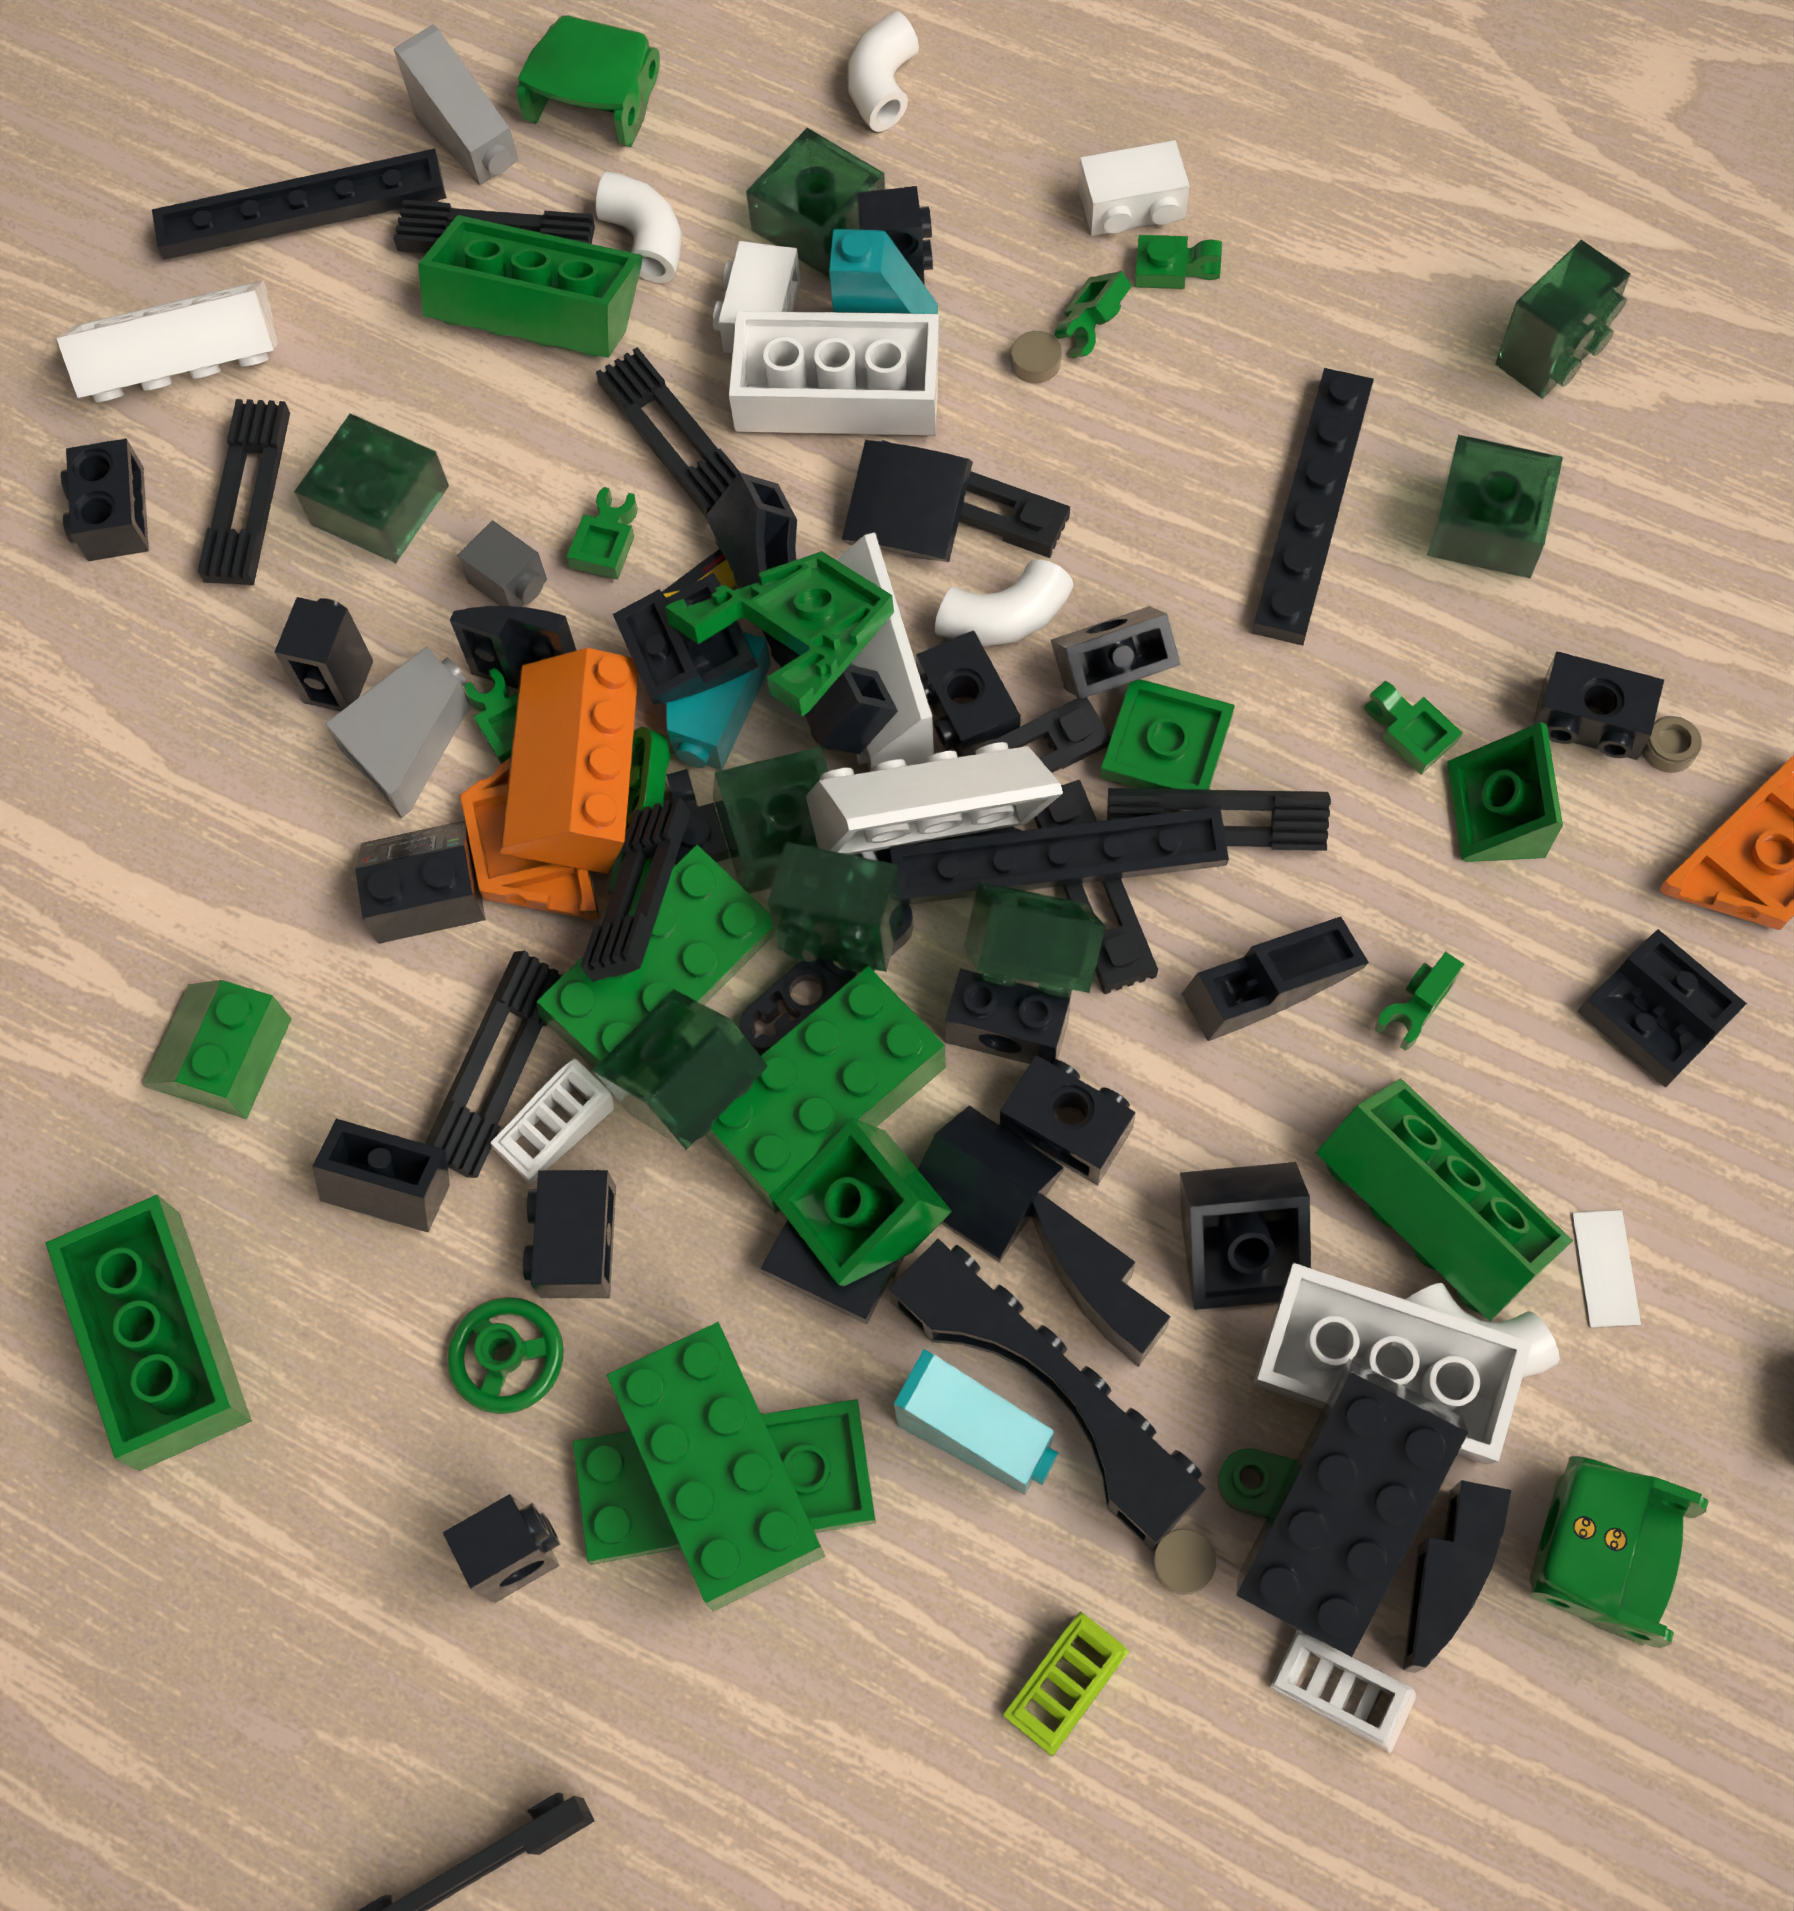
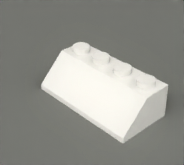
M264 280L75 325L56 338L77 398L92 395L95 403L121 397L124 395L122 387L141 383L143 391L170 385L173 383L171 375L190 371L192 379L213 375L221 371L220 363L238 359L240 367L262 363L269 360L267 352L273 351L278 345Z
M736 311L729 400L735 432L936 436L939 314Z
M871 533L860 538L836 560L890 593L893 598V615L851 662L858 667L878 672L898 710L860 755L854 754L858 765L867 763L869 771L873 772L872 768L890 760L903 759L906 766L925 763L924 759L934 754L932 714L876 534Z
M1001 742L977 749L975 751L976 755L958 757L956 751H945L925 758V763L906 766L905 760L896 759L877 764L872 768L873 772L855 775L852 768L835 769L820 776V780L806 795V800L820 858L824 860L887 849L893 846L910 845L1024 825L1063 794L1061 784L1028 746L1009 749L1007 743Z
M1293 1263L1274 1314L1252 1385L1323 1409L1348 1359H1351L1462 1416L1469 1433L1457 1455L1488 1465L1499 1462L1532 1342Z

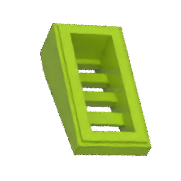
M1079 1611L1008 1707L1003 1717L1053 1757L1130 1651L1087 1615ZM1078 1636L1107 1659L1101 1669L1072 1646ZM1062 1657L1092 1680L1086 1690L1056 1667ZM1047 1678L1076 1701L1070 1711L1040 1688ZM1031 1699L1061 1722L1055 1732L1025 1709Z

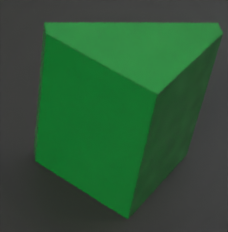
M1542 722L1536 723L1447 761L1462 860L1466 862L1546 858L1563 827L1546 724Z

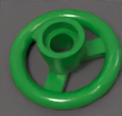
M515 1297L489 1300L468 1312L458 1323L451 1336L447 1350V1368L450 1380L458 1394L477 1409L496 1414H507L524 1410L540 1401L555 1384L563 1363L564 1347L562 1336L556 1322L549 1313L531 1301ZM500 1315L521 1316L531 1321L539 1329L543 1337L524 1341L520 1334L510 1325L503 1323L492 1324L489 1319ZM473 1332L477 1334L474 1344L476 1359L488 1371L481 1389L469 1378L464 1361L466 1346ZM505 1344L512 1345V1352L507 1359L503 1361L495 1360V1352L500 1346ZM546 1357L540 1375L528 1388L513 1395L499 1396L508 1373L515 1371L522 1361Z

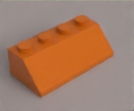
M584 648L522 665L500 854L599 873H609L625 842L638 671L632 657Z

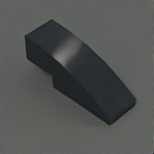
M1340 916L1254 945L1240 959L1198 972L1181 995L1207 1041H1211L1300 1003L1362 970L1369 962Z
M1039 1192L1032 1201L1031 1217L1042 1247L1059 1280L1082 1313L1101 1334L1139 1367L1166 1331L1171 1316L1127 1285L1133 1275L1134 1260Z
M1461 1480L1450 1489L1444 1540L1429 1537L1418 1545L1403 1671L1416 1673L1426 1668L1453 1638L1475 1605L1491 1572L1504 1533L1511 1490Z

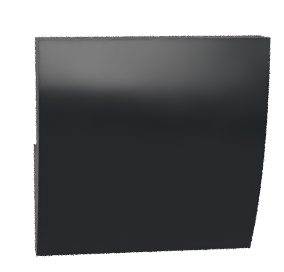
M865 440L842 540L853 545L864 535L875 533L880 549L893 550L904 557L949 562L973 462L968 458L896 443Z
M714 573L667 598L658 589L613 614L649 698L654 705L709 690L760 667L738 620L700 644L688 638L668 622L665 607L670 603L684 599L686 607L712 598L711 594L715 593L714 588L722 586Z
M483 606L456 610L450 618L451 625L471 674L493 681L489 671L495 668L503 675L506 685L515 689L519 687L522 665L576 651L566 616L550 611L517 606Z
M1657 929L1624 961L1608 980L1586 999L1577 1012L1666 1088L1747 1003Z
M787 1220L760 1269L763 1275L867 1325L890 1278H895L905 1257L846 1286H841L837 1284L793 1225Z

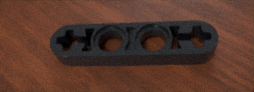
M893 894L879 895L870 900L752 1002L741 1014L739 1021L741 1038L747 1050L757 1056L763 1055L869 966L875 971L904 946L912 936L914 928L910 905L897 906L896 895ZM883 913L886 917L891 918L898 914L899 928L894 930L890 926L883 927L874 935L875 946L878 948L873 949L867 938L878 930V916ZM861 929L864 930L866 936L860 933L859 931ZM852 945L859 948L864 954L862 962L857 967L847 970L836 966L832 961L834 952L841 946ZM801 981H814L823 989L820 999L812 1005L805 1006L796 1003L791 997L792 989ZM782 1000L788 1013L796 1019L791 1022L787 1013H784L774 1023L776 1031L774 1037L769 1038L767 1035L761 1034L755 1038L757 1033L754 1023L761 1020L763 1023L769 1024L780 1015L777 1002Z

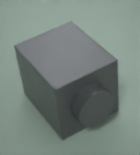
M493 520L457 555L468 583L500 606L522 607L525 603L532 602L540 594L544 583L547 581L539 553Z

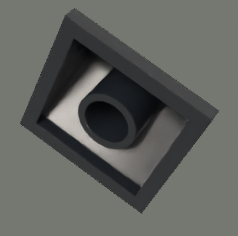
M968 1106L935 1133L917 1170L952 1211L941 1224L1000 1263L1031 1218L1032 1201L1039 1192L1044 1196L1048 1194L1064 1171V1167L976 1109Z

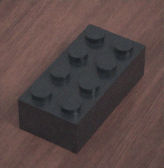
M1348 1359L1238 1574L1236 1596L1352 1657L1469 1433L1463 1417Z

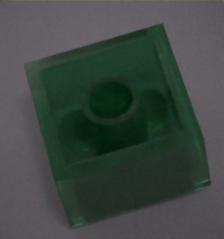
M806 128L746 191L751 231L776 246L797 248L800 261L828 277L830 275L833 230H860L857 193L885 190V174L811 129Z
M1581 239L1516 301L1495 365L1542 399L1557 384L1565 387L1578 373L1582 366V360L1589 353L1597 356L1611 340L1614 330L1610 328V325L1627 302V298L1623 296L1631 273Z
M349 413L294 492L312 526L396 564L449 487L436 451Z
M1458 434L1447 467L1427 556L1531 579L1545 545L1563 457Z
M821 747L715 772L712 797L738 883L748 893L824 875L849 861L850 855L821 860L806 795L820 780V776L829 772Z
M786 842L767 902L778 949L783 950L788 956L801 961L810 962L815 961L816 958L835 961L843 968L857 973H861L868 966L873 970L887 972L903 913L897 865Z
M978 882L964 947L976 970L983 972L982 978L986 981L999 985L1015 986L1017 979L1039 983L1038 989L1047 994L1071 997L1072 990L1090 992L1106 926L1086 903Z
M673 989L592 1071L631 1116L687 1150L696 1140L709 1132L713 1122L735 1099L743 1096L750 1090L754 1080L768 1065L730 1018Z

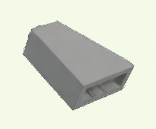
M434 24L394 48L415 117L479 185L503 173L508 167L519 161L510 127Z
M425 647L325 723L338 748L402 818L411 812L470 707L462 688L467 683L463 673L448 657L441 662L428 647Z

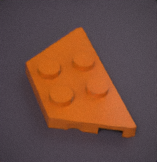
M1794 755L1664 881L1659 889L1664 895L1777 930H1781L1794 917Z
M510 758L499 765L491 777L479 780L460 795L478 887L484 900L588 920L600 918L589 870L500 854Z

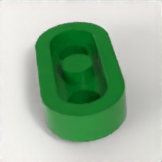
M639 727L633 732L626 829L629 827L635 810L639 809L643 812V809L648 806L653 809L654 804L660 803L663 807L665 801L666 771L671 757L668 740L664 735L646 727Z
M1253 1448L1237 1450L1227 1457L1220 1468L1217 1481L1220 1495L1226 1504L1234 1510L1267 1519L1297 1460ZM1244 1469L1255 1470L1261 1477V1486L1257 1489L1244 1487L1239 1479L1240 1472Z

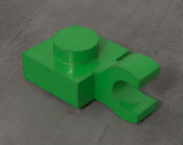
M1139 235L1135 287L1185 289V277H1199L1206 280L1219 279L1222 241L1213 239L1203 240L1194 247L1187 248L1188 236Z
M1122 271L1089 277L1063 312L1067 319L1057 325L1054 336L1057 339L1071 337L1073 333L1075 334L1076 344L1069 353L1071 358L1090 354L1096 343V324L1102 325L1109 322L1120 311V302L1132 287Z
M1386 680L1370 693L1369 697L1372 700L1364 706L1365 711L1375 721L1383 725H1389L1382 739L1420 775L1450 750L1463 734L1425 697H1422L1412 706Z
M1446 951L1434 967L1424 962L1405 989L1413 995L1412 999L1405 1004L1396 1003L1387 1006L1377 1020L1375 1031L1381 1034L1390 1022H1401L1406 1026L1408 1033H1406L1400 1048L1405 1051L1410 1049L1416 1043L1422 1026L1425 1025L1455 984L1464 963Z

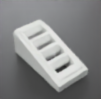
M573 1058L540 1089L490 1142L491 1147L531 1184L538 1178V1170H547L614 1110L612 1094L577 1059ZM574 1089L587 1100L584 1106L570 1095ZM557 1104L572 1117L567 1124L552 1111ZM539 1120L556 1134L551 1141L533 1126ZM522 1135L540 1151L534 1159L515 1142Z
M1299 1630L1296 1631L1270 1686L1276 1692L1389 1753L1392 1752L1416 1699V1693L1413 1688ZM1312 1653L1321 1659L1305 1691L1296 1686ZM1334 1666L1344 1672L1328 1703L1321 1699L1320 1696ZM1360 1679L1368 1685L1354 1715L1344 1711V1708L1357 1680ZM1381 1692H1384L1391 1696V1700L1377 1728L1369 1724L1368 1720Z

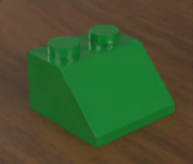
M224 980L188 984L142 1084L146 1088L247 1119L292 1019L273 995Z
M851 1118L773 1200L837 1284L841 1286H846L913 1253L952 1212L885 1130Z

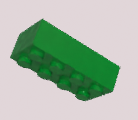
M696 845L672 869L641 968L630 973L592 982L580 967L583 959L582 956L537 1001L538 1015L619 1092L773 937L778 921L704 850ZM638 903L629 910L628 915L634 917Z
M868 966L694 1112L702 1133L776 1214L780 1209L773 1200L851 1118L875 1127L879 1126L946 1068L945 1045Z
M157 1194L45 1242L115 1460L141 1471L252 1422L184 1223L176 1209Z
M719 1321L606 1374L702 1598L713 1612L826 1557Z

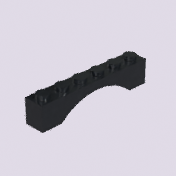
M739 472L705 518L715 536L716 545L723 552L734 574L735 583L740 588L760 582L758 573L796 560L797 518L778 483ZM762 630L771 648V655L780 668L800 656ZM851 663L814 707L804 716L810 726L812 737L820 747L860 755L898 710L878 672L858 667Z
M937 1239L888 1288L891 1303L933 1343L964 1345L995 1354L1025 1369L1051 1389L1073 1414L1092 1447L1103 1480L1107 1509L1153 1551L1162 1538L1176 1526L1203 1495L1206 1488L1198 1481L1202 1476L1201 1471L1180 1451L1174 1450L1170 1455L1153 1439L1157 1433L1155 1428L1138 1411L1130 1407L1124 1412L1108 1397L1112 1392L1110 1386L1093 1369L1085 1366L1080 1371L1063 1355L1067 1351V1347L1055 1333L1044 1325H1041L1036 1330L1020 1315L1024 1310L1023 1306L1012 1293L999 1284L992 1289L977 1275L981 1270L980 1266L968 1252L959 1245H955L950 1250L940 1239Z

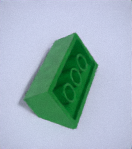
M457 215L418 263L422 313L424 317L442 320L449 325L469 326L489 331L498 336L509 335L535 341L542 346H558L580 351L587 356L609 358L626 333L641 271L642 255Z
M1401 1078L1358 1104L1315 1152L1327 1164L1328 1171L1338 1182L1350 1186L1369 1204L1371 1213L1380 1223L1398 1232L1412 1246L1413 1253L1422 1264L1430 1269L1437 1270L1456 1289L1459 1299L1471 1310L1481 1313L1489 1322L1508 1306L1573 1242L1558 1225Z

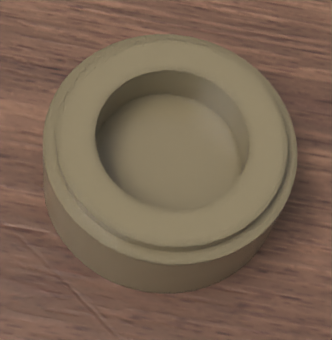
M1030 331L1022 334L1015 340L1012 346L1011 364L1013 371L1018 377L1027 382L1041 383L1050 380L1058 373L1061 367V345L1053 335L1047 332Z
M1665 716L1654 722L1651 737L1642 752L1645 759L1654 768L1668 773L1680 772L1691 766L1699 754L1702 746L1701 735L1690 721L1678 716Z
M1179 1529L1168 1533L1159 1542L1153 1556V1568L1159 1582L1169 1591L1181 1595L1193 1594L1202 1590L1212 1579L1216 1569V1555L1211 1543L1202 1534L1189 1529Z

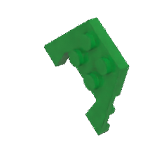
M823 551L758 573L760 582L732 590L728 586L722 585L714 588L715 593L711 594V599L686 607L684 599H681L665 607L669 624L697 644L702 643L735 621L745 618L799 654V657L769 675L767 681L770 695L800 716H804L814 707L894 613L893 598L890 593Z

